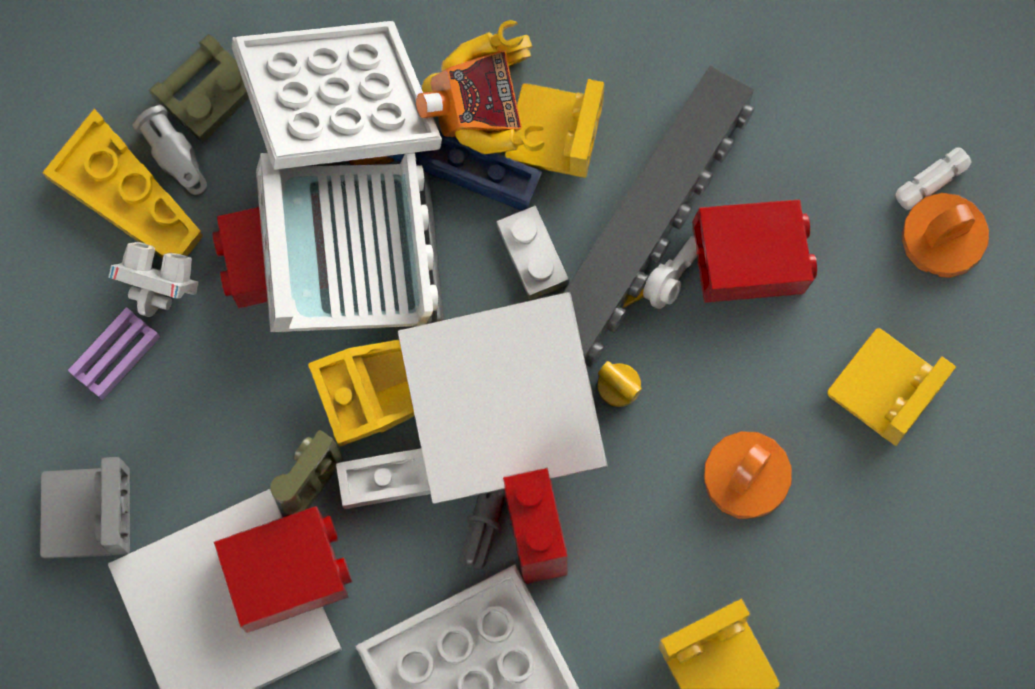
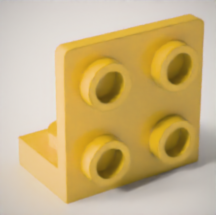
M588 79L585 93H573L524 83L521 87L517 103L521 126L523 128L529 122L540 123L544 130L530 132L526 140L532 143L544 141L545 145L536 152L529 151L524 145H519L517 150L506 151L505 157L530 167L586 178L604 103L605 82Z
M877 328L828 389L827 395L894 446H897L946 383L956 366L941 356L933 367L881 328Z
M742 598L660 640L658 648L680 689H777L780 683L747 623L750 613Z

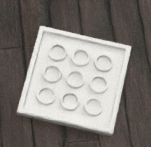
M393 21L233 37L232 50L274 170L440 149L442 138L433 117L421 118L417 112L416 98L419 93L423 92Z
M569 292L398 331L433 504L504 489L503 477L548 468L550 479L607 467L572 298Z
M270 489L108 563L160 689H260L342 650L323 607L246 633L239 625L214 541L283 518Z
M515 565L356 645L376 689H579Z

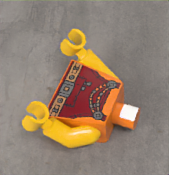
M513 20L503 22L497 34L492 35L488 32L460 44L442 62L441 72L431 78L432 92L419 93L416 98V108L421 118L438 116L441 132L444 136L456 137L459 143L481 154L517 150L519 145H524L529 151L536 152L545 145L544 141L532 143L526 140L530 132L542 131L544 129L538 122H529L522 128L505 50L498 51L497 48L501 45L514 48L523 41V37L511 42L503 37L505 29L518 24V22Z

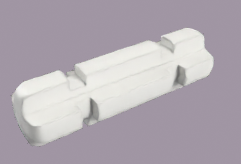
M962 148L953 149L945 155L946 158L939 159L915 176L912 182L908 181L898 188L895 197L905 210H911L921 199L931 196L952 181L954 175L959 176L969 168L971 159Z

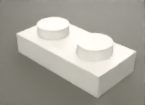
M536 205L497 221V228L529 300L569 285L568 276Z
M422 448L336 463L344 509L431 494Z

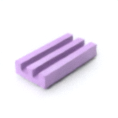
M126 307L68 371L103 401L159 340L160 336ZM129 324H132L130 328L119 338V340L85 375L84 373L91 367V365L103 354V352L115 341V339L127 328V326ZM140 332L144 334L143 338L109 375L97 385L95 381L111 363H114Z

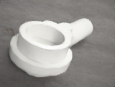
M694 236L688 239L674 260L669 259L665 265L660 264L648 277L643 296L650 300L653 307L661 309L666 304L671 305L678 297L681 289V282L678 279L697 257Z

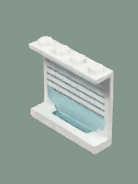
M415 152L404 154L401 164L300 166L276 170L273 169L269 154L261 153L256 169L270 332L426 325L433 311H436L438 308V291L436 285H430L429 270L433 268V249L431 245L425 244L424 230L428 229L429 214L427 205H421L419 191H422L424 187V172L421 165H416Z

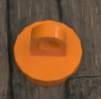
M939 193L922 199L912 207L902 230V243L907 257L918 269L926 273L939 275L938 277L951 278L967 273L979 263L988 247L989 228L983 213L973 202L955 194Z
M740 431L724 437L712 448L704 466V483L710 500L722 512L737 519L757 518L771 514L783 503L791 486L792 467L786 452L774 439L759 432Z

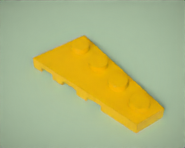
M95 108L42 172L46 179L138 242L153 246L155 254L162 259L166 253L188 256L203 237L200 229L160 186L153 175L134 156L122 139L108 126Z

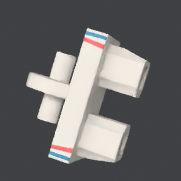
M141 242L128 243L122 263L111 265L109 278L137 286L130 288L128 297L137 301V310L140 315L151 317L158 308L169 310L172 299L163 296V294L178 299L184 293L191 295L197 293L199 282L190 279L191 257L176 253H166L163 257L161 270L152 268L155 253L153 246Z

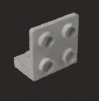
M120 457L101 458V468L45 471L41 474V557L44 559L130 554V468Z

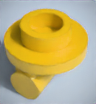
M607 361L597 374L599 375L598 392L601 398L609 405L615 407L627 406L637 399L642 390L638 373L629 365L621 363L611 364Z

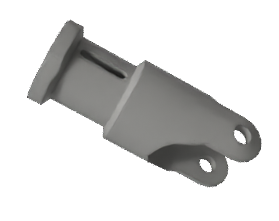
M158 105L146 109L136 117L132 124L136 133L143 134L152 147L151 154L163 171L178 180L190 194L195 196L203 194L206 191L207 182L199 171L195 152L183 133L175 131L166 118L168 113L164 106ZM199 182L201 184L200 188L194 189V186Z

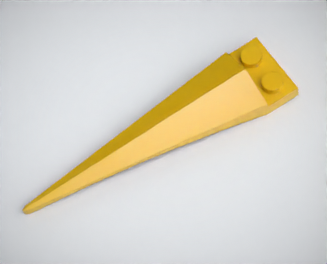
M642 289L637 298L630 295L622 308L644 298V289ZM400 340L352 347L308 363L339 447L378 432L383 433L415 416Z

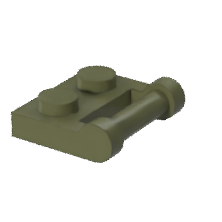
M209 34L199 42L200 48L162 84L157 82L148 90L160 105L164 106L175 119L202 143L249 99L236 59L224 50L220 43ZM211 59L218 64L181 102L173 97Z
M321 430L317 432L313 439L307 437L301 443L294 455V460L297 462L288 475L281 474L276 476L271 483V493L281 503V508L287 516L309 509L336 471V463L343 461L335 440Z

